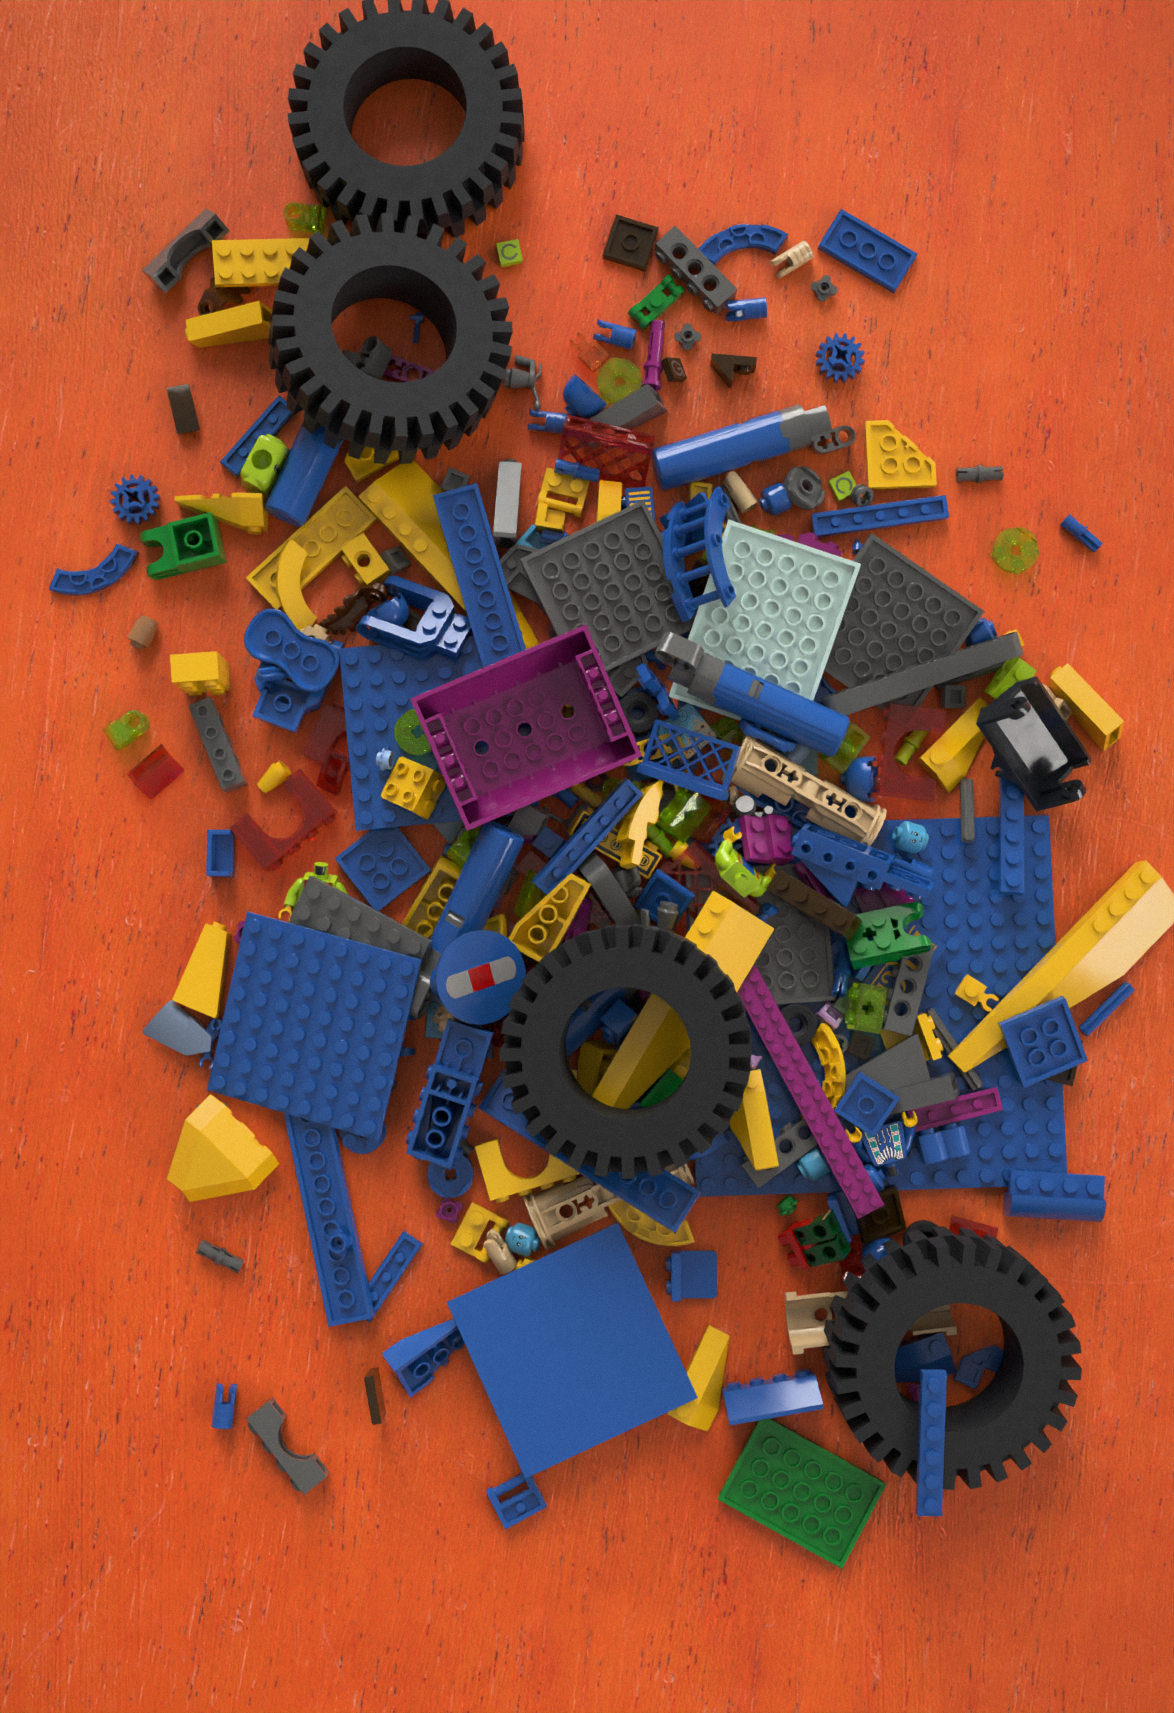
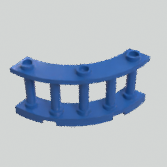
M720 486L715 488L709 501L691 508H687L683 501L677 502L667 516V521L669 522L668 529L664 530L663 533L664 568L667 581L671 580L674 593L671 596L682 622L690 620L698 611V606L720 599L724 608H726L736 598L735 589L727 574L722 550V526L730 505L727 495L723 493ZM706 512L704 517H701L694 521L691 518L693 516ZM704 527L705 539L684 547L686 533ZM706 549L708 565L686 572L684 557ZM711 574L716 590L693 598L688 582Z

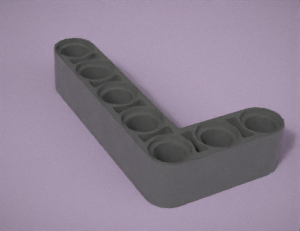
M592 851L578 866L576 871L586 882L591 884L590 887L615 925H641V918L613 874L596 853Z

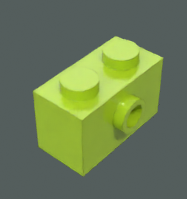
M1019 657L1009 659L997 670L993 680L984 692L993 699H996L1016 682L1032 678L1037 670Z

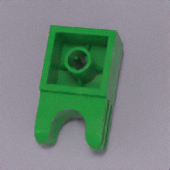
M211 512L169 522L165 526L149 529L140 534V540L144 545L148 547L160 546L163 547L164 551L158 561L149 564L147 567V576L151 579L160 580L227 563L219 521Z
M911 902L856 914L863 922L851 941L846 939L854 970L897 961L903 957L930 951L932 942L927 936H911L904 931L910 922L922 918L924 914L923 904ZM873 937L874 940L868 941V938Z

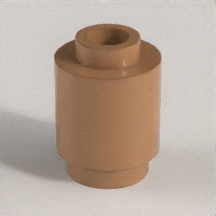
M141 615L140 619H136L127 637L131 640L130 645L139 650H142L143 647L149 648L158 630L156 628L158 622L145 615Z

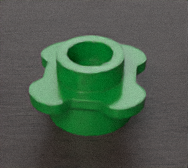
M787 1195L776 1205L779 1211L778 1214L780 1216L784 1214L786 1216L790 1215L797 1208L795 1204L798 1200Z

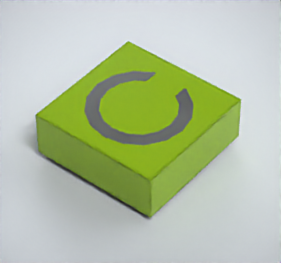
M518 239L496 243L501 267L523 263Z
M849 471L828 481L838 502L850 497L851 491L856 486Z

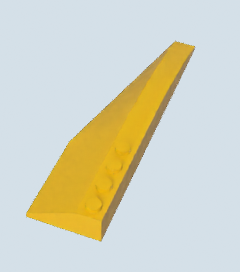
M414 460L409 464H399L374 481L358 497L363 505L377 518L379 523L467 615L433 499V495L443 491ZM509 590L519 628L522 631L525 648L529 649L538 645L539 642Z
M1146 860L1135 862L947 1057L963 1073H966L1006 1048L998 1025L999 1022L1060 996L1066 998L1070 1009L1123 976L1174 923V894L1162 876Z
M712 891L685 938L697 944L698 949L706 955L710 954L718 962V966L725 974L729 975L734 983L736 992H738L773 933L774 928L729 899ZM653 993L650 995L592 1095L598 1101L612 1107L628 1109L690 1047L689 1036L683 1021L677 1012L662 998Z

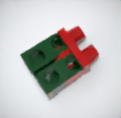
M833 1209L811 1219L793 1222L788 1229L781 1232L778 1236L781 1246L791 1245L793 1249L787 1255L790 1266H801L802 1270L844 1260L851 1251L843 1231H840L841 1226Z

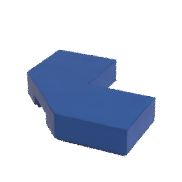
M991 1345L962 1356L953 1379L976 1389L985 1368L997 1373L1004 1350Z

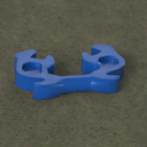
M741 718L738 726L743 730L744 734L767 742L785 753L786 751L793 752L797 745V742L778 733L774 736L761 730L762 726L744 718Z

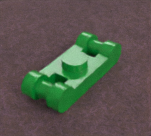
M670 274L628 311V315L639 322L638 326L642 330L648 328L651 325V321L661 316L684 294L685 290L673 282L674 279ZM666 289L671 292L668 297L663 293ZM645 309L649 315L645 316L642 311Z

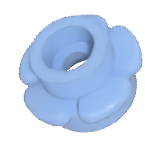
M383 748L382 752L377 753L376 764L382 771L386 769L391 770L394 766L395 754L393 751Z

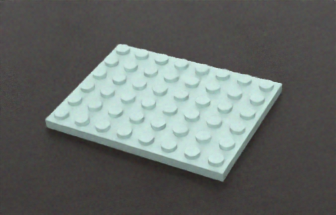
M728 519L722 537V550L727 574L735 589L736 598L726 608H724L720 599L699 606L688 640L699 644L704 649V653L813 701L861 564ZM711 574L709 575L703 595L716 590ZM673 682L669 697L741 720L742 717L688 694V688Z

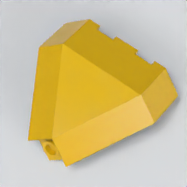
M211 1094L185 1120L167 1176V1180L179 1188L189 1202L255 1190L279 1165L273 1153L266 1146L260 1145L254 1138L255 1135L242 1122L240 1123L231 1115L232 1111Z

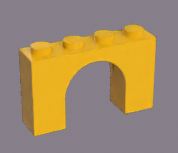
M498 1139L475 1145L490 1201L496 1200V1203L509 1200V1195L518 1193L519 1196L532 1193L531 1189L538 1186L541 1187V1190L553 1187L554 1182L558 1180H563V1183L576 1180V1175L580 1174L549 1154L548 1164L541 1173L529 1178L519 1177L507 1168Z

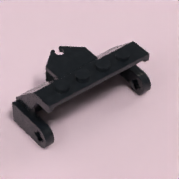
M1037 676L1016 682L987 707L980 709L976 725L992 746L995 754L991 770H994L996 767L1002 768V771H996L995 776L1018 784L1036 811L1072 803L1085 795L1086 787L1081 780L1076 779L1062 782L1073 769L1090 765L1092 758Z

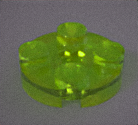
M611 358L598 372V390L602 398L611 404L617 403L641 388V371L629 360ZM623 377V381L626 383L624 385L620 384L619 387L615 386L616 381H614V378Z
M1022 527L1002 531L993 543L992 558L1002 570L1009 573L1020 574L1028 570L1039 556L1036 537L1032 532ZM1018 545L1021 555H1013L1010 546L1015 547Z
M415 709L408 710L395 723V740L400 748L410 755L421 756L432 752L425 733L420 735L419 738H415V735L411 734V730H415L416 726H420V729L424 730Z

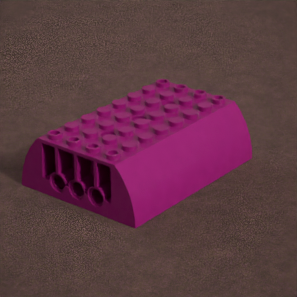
M587 625L578 627L410 699L467 831L642 756ZM564 705L573 707L574 714L571 718H564L561 715V708ZM522 723L529 724L531 726L530 735L521 736L518 732V726ZM479 741H484L489 746L488 752L484 755H480L475 751V745Z

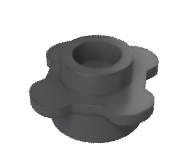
M824 275L820 281L811 284V290L814 291L815 296L821 302L826 301L831 295H836L838 291L837 287L831 283V278L828 275Z
M686 323L680 332L675 333L674 339L685 350H691L695 343L701 340V334L692 329L691 324Z

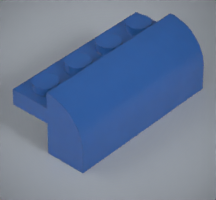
M1009 1170L1008 1192H1004L1003 1215L1009 1217L1101 1222L1106 1210V1200H1104L1105 1176Z

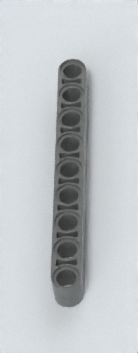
M1017 631L829 694L822 697L825 707L846 716L1021 656L1024 653Z

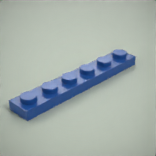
M946 495L811 514L813 534L818 537L946 520L949 518Z
M999 777V894L1023 895L1024 793L1018 784Z
M624 777L531 882L547 896L560 882L578 868L639 800L643 793L628 778Z
M920 1370L916 1488L917 1516H942L947 1372L945 1370Z

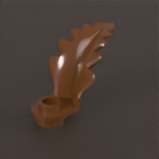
M215 277L210 279V287L204 291L198 303V313L202 316L221 311L225 303H242L243 298L240 294H249L250 289L248 287L215 288Z
M373 582L371 585H361L355 593L345 596L343 599L344 606L336 607L334 609L336 614L328 615V619H323L322 622H319V626L327 629L326 633L331 631L333 635H337L338 631L341 635H345L346 627L351 632L356 631V623H359L361 618L367 615L369 606L372 603H380L387 600L388 589L378 582Z

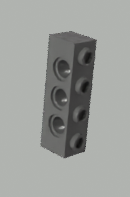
M676 226L656 242L655 256L662 264L666 263L671 268V273L678 280L682 279L686 283L688 291L694 296L697 295L702 300L701 303L708 311L712 310L717 315L726 306L727 301H732L736 297L737 288ZM681 253L684 255V258L676 259L673 255ZM697 269L700 273L692 275L689 273V270ZM710 284L713 285L715 289L713 291H708L704 288V286Z
M208 697L188 705L222 790L229 793L248 785L215 701Z
M932 945L931 950L926 953L900 958L898 964L893 965L891 971V978L894 979L892 988L888 987L885 995V1001H888L886 1010H882L879 1018V1023L882 1024L881 1029L912 1036L935 945ZM909 957L914 958L917 962V966L913 971L906 967V960ZM903 980H907L911 984V990L908 993H903L900 989V984ZM899 1002L905 1006V1013L902 1016H898L894 1011L895 1005Z
M801 1113L798 1115L800 1118L794 1124L791 1122L785 1124L779 1129L781 1133L774 1138L779 1167L755 1171L746 1154L742 1157L743 1162L740 1165L757 1188H760L817 1145L811 1132L805 1139H801L798 1136L799 1128L807 1126ZM789 1140L791 1149L785 1153L781 1152L779 1149L780 1142Z

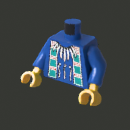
M913 1111V1115L910 1118H907L905 1112H902L903 1122L900 1119L883 1123L875 1137H872L862 1129L859 1130L856 1125L854 1126L856 1130L852 1134L846 1129L845 1132L858 1157L867 1164H873L874 1167L883 1165L886 1177L899 1175L896 1161L906 1159V1154L911 1149L915 1125L918 1122L915 1111Z

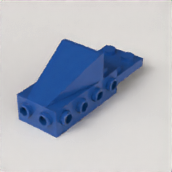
M807 822L801 828V831L799 830L794 835L790 847L794 848L791 855L798 857L836 899L846 907L853 899L859 882L862 883V887L875 891V888L880 890L884 882H886L889 888L896 891L906 890L910 892L909 895L919 900H923V898L928 899L935 884L931 880L892 865L895 856L811 822Z
M448 1018L433 1066L429 1065L425 1078L428 1079L427 1086L422 1088L419 1100L422 1102L420 1109H416L412 1122L415 1125L413 1131H409L406 1139V1144H408L406 1154L412 1155L416 1159L427 1160L435 1163L437 1166L448 1168L452 1167L455 1160H460L463 1152L460 1144L462 1139L466 1140L470 1126L466 1124L468 1118H472L475 1113L477 1104H474L477 1095H480L483 1087V1082L480 1081L481 1073L494 1032Z

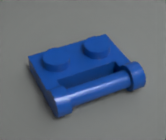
M520 1473L495 1488L492 1486L486 1489L487 1495L505 1530L547 1507V1503L533 1475L525 1479L523 1473ZM524 1482L527 1483L529 1488L500 1502L498 1496Z

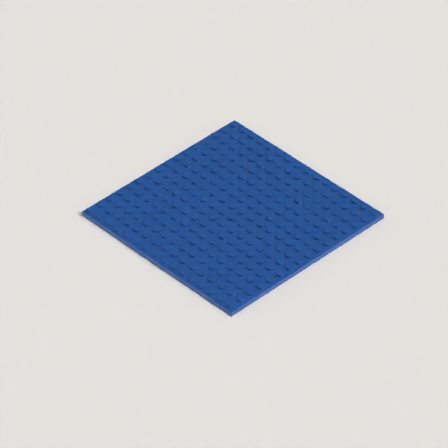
M1049 815L1024 816L1023 895L999 894V817H974L975 839L972 843H964L961 840V818L884 820L877 837L871 847L891 855L896 852L902 853L934 868L929 880L935 882L929 898H923V900L913 898L915 902L922 903L924 907L922 918L914 920V922L946 944L947 947L928 971L918 1013H924L933 1008L958 1045L990 1013L983 1010L979 1002L972 1006L954 995L964 976L968 974L987 986L984 991L985 994H994L998 997L999 1000L997 1002L990 998L986 1001L987 1006L993 1010L1056 945ZM909 821L925 827L926 833L929 835L926 848L916 854L897 849L895 840L892 839V833L896 826L899 827L902 822ZM789 823L793 827V831L790 836L792 842L794 835L797 834L799 830L801 831V827L793 823ZM718 826L683 827V843L686 842L704 860L697 871L717 869L715 858L712 859L711 857L714 850H708V846L713 844L708 841V837L715 836L711 830L713 827L719 829ZM794 856V859L787 864L799 863L801 860ZM749 862V863L752 864L753 866H768V865H770V864ZM684 866L685 888H686V876H685V872H686V871H694L693 869H690V868H688V867H686V866ZM859 882L857 889L862 888L861 882ZM826 888L827 894L835 898V903L855 915L861 913L854 897L846 907ZM905 890L907 896L909 897L910 892ZM688 908L686 909V933L690 930ZM830 929L832 965L834 969L837 965L838 951L846 950V957L848 946L844 937ZM873 937L868 938V941L874 940ZM851 976L848 979L847 988L854 993L862 981ZM865 1000L852 1020L844 1017L839 1026L833 1030L834 1034L843 1035L848 1042L853 1031L876 1039L868 1060L886 1050L879 1033V1029L882 1027V1024L879 1023L881 1012ZM827 1001L790 1004L805 1005L816 1014ZM777 1004V1006L781 1010L790 1004ZM905 1006L901 1008L897 1014L898 1016H902L905 1013ZM746 1012L751 1033V1055H762L763 1057L756 1069H750V1071L761 1070L773 1137L775 1138L781 1133L779 1131L781 1127L788 1122L794 1124L800 1119L798 1117L800 1111ZM793 1018L789 1022V1027L792 1031L797 1032L801 1030L802 1022L798 1018ZM817 1019V1029H818V1027L820 1026L821 1022ZM839 1038V1040H837L838 1043H839V1045H841V1043H843L840 1038ZM809 1041L799 1047L822 1088V1082L825 1080L824 1066L821 1065L814 1045ZM1006 1047L974 1067L983 1085L977 1090L972 1091L954 1063L947 1057L948 1054L943 1048L941 1052L942 1058L926 1061L929 1076L934 1077L954 1071L960 1095L997 1087L1003 1110L957 1121V1125H963L971 1152L967 1155L923 1164L915 1137L920 1135L921 1132H915L912 1146L906 1154V1159L896 1161L900 1174L886 1177L887 1179L883 1183L884 1188L894 1184L898 1190L1008 1187L1009 1170L1067 1173L1063 1084L1044 1079L1023 1088ZM846 1052L843 1053L846 1074L867 1062ZM902 1112L889 1115L885 1122L900 1119L903 1122ZM838 1114L837 1118L844 1131L847 1129L850 1134L854 1133L856 1130L855 1125ZM730 1125L724 1132L731 1139L724 1146L708 1156L695 1159L696 1189L701 1192L699 1197L828 1193L841 1190L832 1171L814 1182L810 1181L809 1178L805 1180L796 1165L799 1162L798 1159L760 1188H757L740 1165L743 1162L742 1157L745 1155V1152L736 1135L732 1132ZM943 1125L934 1127L935 1131L944 1129ZM801 1126L798 1130V1136L801 1139L807 1138L810 1134L807 1126ZM789 1140L780 1142L779 1149L781 1152L785 1153L791 1149Z

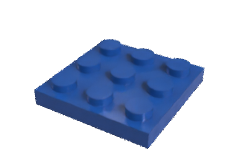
M398 827L370 830L335 857V860L373 909L381 911L432 871Z
M1063 996L998 1023L1019 1082L1023 1088L1088 1061L1066 998Z

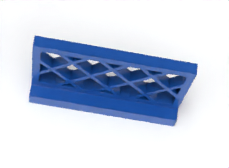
M655 719L643 761L638 764L636 772L718 800L727 801L730 793L728 788L741 746ZM660 726L666 727L671 737L662 742L658 736ZM684 733L688 734L692 744L681 748L677 737ZM673 740L678 751L668 756L663 745ZM705 740L709 741L713 750L702 755L698 744ZM694 747L699 758L688 763L684 752ZM726 747L733 749L731 759L723 762L718 751ZM659 748L664 759L657 763L650 761L652 751ZM715 754L720 765L709 770L705 759ZM680 755L685 766L677 770L673 768L670 759ZM701 761L706 773L697 777L694 775L691 766ZM721 768L725 774L723 785L716 783L712 776V773Z

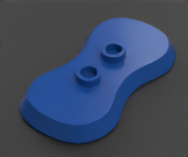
M262 610L251 620L245 631L244 645L249 654L257 660L272 663L282 668L289 675L293 683L304 691H320L329 684L338 669L339 656L336 649L325 640L309 637L300 632L290 618L280 610Z

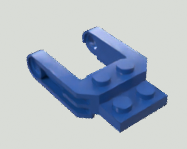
M389 575L383 583L388 589V595L393 597V595L400 592L408 605L426 611L417 625V630L411 631L373 616L365 615L357 625L359 634L366 639L418 658L429 656L433 651L457 658L472 632L468 617L454 612V605L448 594L395 575Z
M333 639L332 646L336 649L340 662L339 649L344 648L345 643ZM261 661L259 668L277 665ZM255 675L254 681L261 695L252 716L296 734L303 715L321 708L331 681L320 691L308 692L285 679L260 682L257 679V675Z

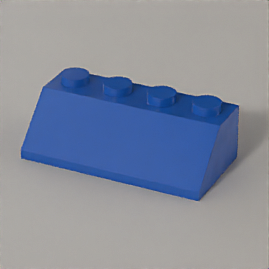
M809 1369L796 1371V1375L791 1376L781 1373L773 1375V1379L768 1380L758 1377L750 1379V1383L740 1384L738 1381L727 1383V1387L722 1388L729 1424L736 1425L824 1409L815 1373L809 1372Z

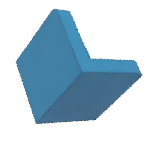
M532 524L515 545L520 544L542 549L549 544L541 542V534L537 531V527Z

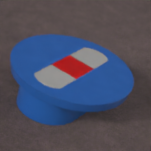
M489 930L468 932L453 940L443 951L437 966L432 971L430 988L434 997L457 1019L469 1024H489L503 1018L510 1012V1001L523 983L521 981L526 976L525 964L518 948L504 935Z

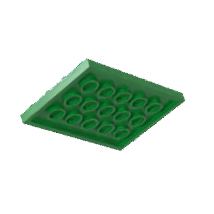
M769 1418L757 1421L717 1499L843 1569L887 1484Z

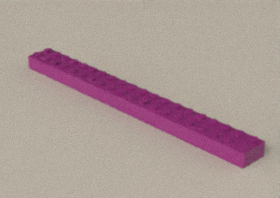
M754 963L737 994L739 998H742L751 1022L856 1218L859 1219L884 1206V1203Z

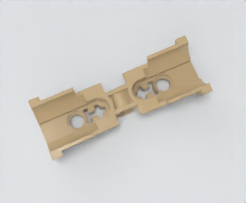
M743 734V743L731 778L733 784L756 797L764 793L784 806L787 805L792 797L810 808L805 818L823 828L868 846L872 845L884 823L887 813L885 808L880 807L878 804H874L872 807L829 781H821L808 772H804L805 768L756 740V738ZM766 760H772L776 764L774 772L766 770ZM724 773L722 774V776H721V778H720V780H719V781H721V782H724V779H725V774H724ZM789 773L793 775L794 780L792 782L787 781L788 776L786 775ZM831 796L834 803L829 806L826 798ZM847 806L855 809L856 815L854 818L846 816L845 808Z
M675 1164L665 1167V1170L687 1184L695 1183L687 1164L676 1168ZM585 1176L568 1184L560 1182L536 1194H533L532 1191L530 1194L523 1195L528 1213L546 1250L557 1246L555 1241L584 1229V1226L608 1216L604 1207L621 1200L598 1184H593ZM585 1195L589 1198H594L592 1207L588 1208L587 1205H583L580 1207L582 1212L577 1213L576 1205L572 1202L573 1200L577 1199V1204L584 1201L583 1196ZM568 1204L573 1208L572 1216L564 1218L560 1215L559 1210L562 1205Z
M796 1291L784 1294L787 1329L793 1355L803 1354L804 1348L830 1345L824 1333L826 1320L835 1321L836 1316L835 1319H832V1312L829 1307H831L835 1295L846 1298L848 1291L797 1296ZM949 1304L927 1312L908 1329L911 1330L913 1335L942 1331L945 1332L946 1336L957 1335L956 1325L953 1321ZM818 1308L827 1310V1317L822 1321L814 1317V1313Z

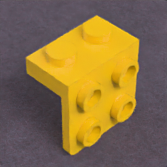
M399 757L381 792V797L428 820L434 811L441 793L445 789L446 782L443 775L435 770L405 757Z
M921 1012L917 1014L912 1034L918 1033L925 1061H934L942 1058L943 1046L939 1038L935 1039L932 1031L935 1029V1025L931 1016L927 1017L926 1013ZM879 1029L886 1050L909 1037Z

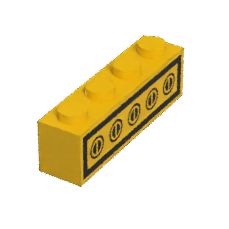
M580 807L567 832L573 835L595 810L590 807L587 810ZM617 823L595 849L620 863L624 844L616 842L620 826ZM649 841L643 844V859L640 865L637 866L639 874L647 879L650 878L662 857V854L658 852L659 847Z

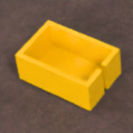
M217 651L170 655L172 683L185 694H188L189 697H199L207 691H210L211 695H223L225 691H231L230 664Z

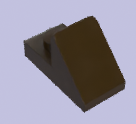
M712 353L710 366L726 385L731 388L733 371L740 375L754 373L757 357Z

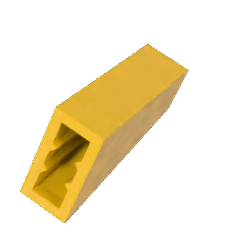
M256 301L186 319L187 328L185 329V335L188 341L198 348L269 338L272 309L262 302Z
M1069 664L1062 668L1057 667L1050 674V688L1060 699L1067 703L1073 711L1072 715L1098 747L1105 751L1121 738L1124 721Z
M215 921L212 925L205 924L172 1000L210 1017L219 1018L223 1001L231 933L225 931L226 926Z

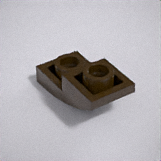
M189 384L166 388L177 434L200 430Z

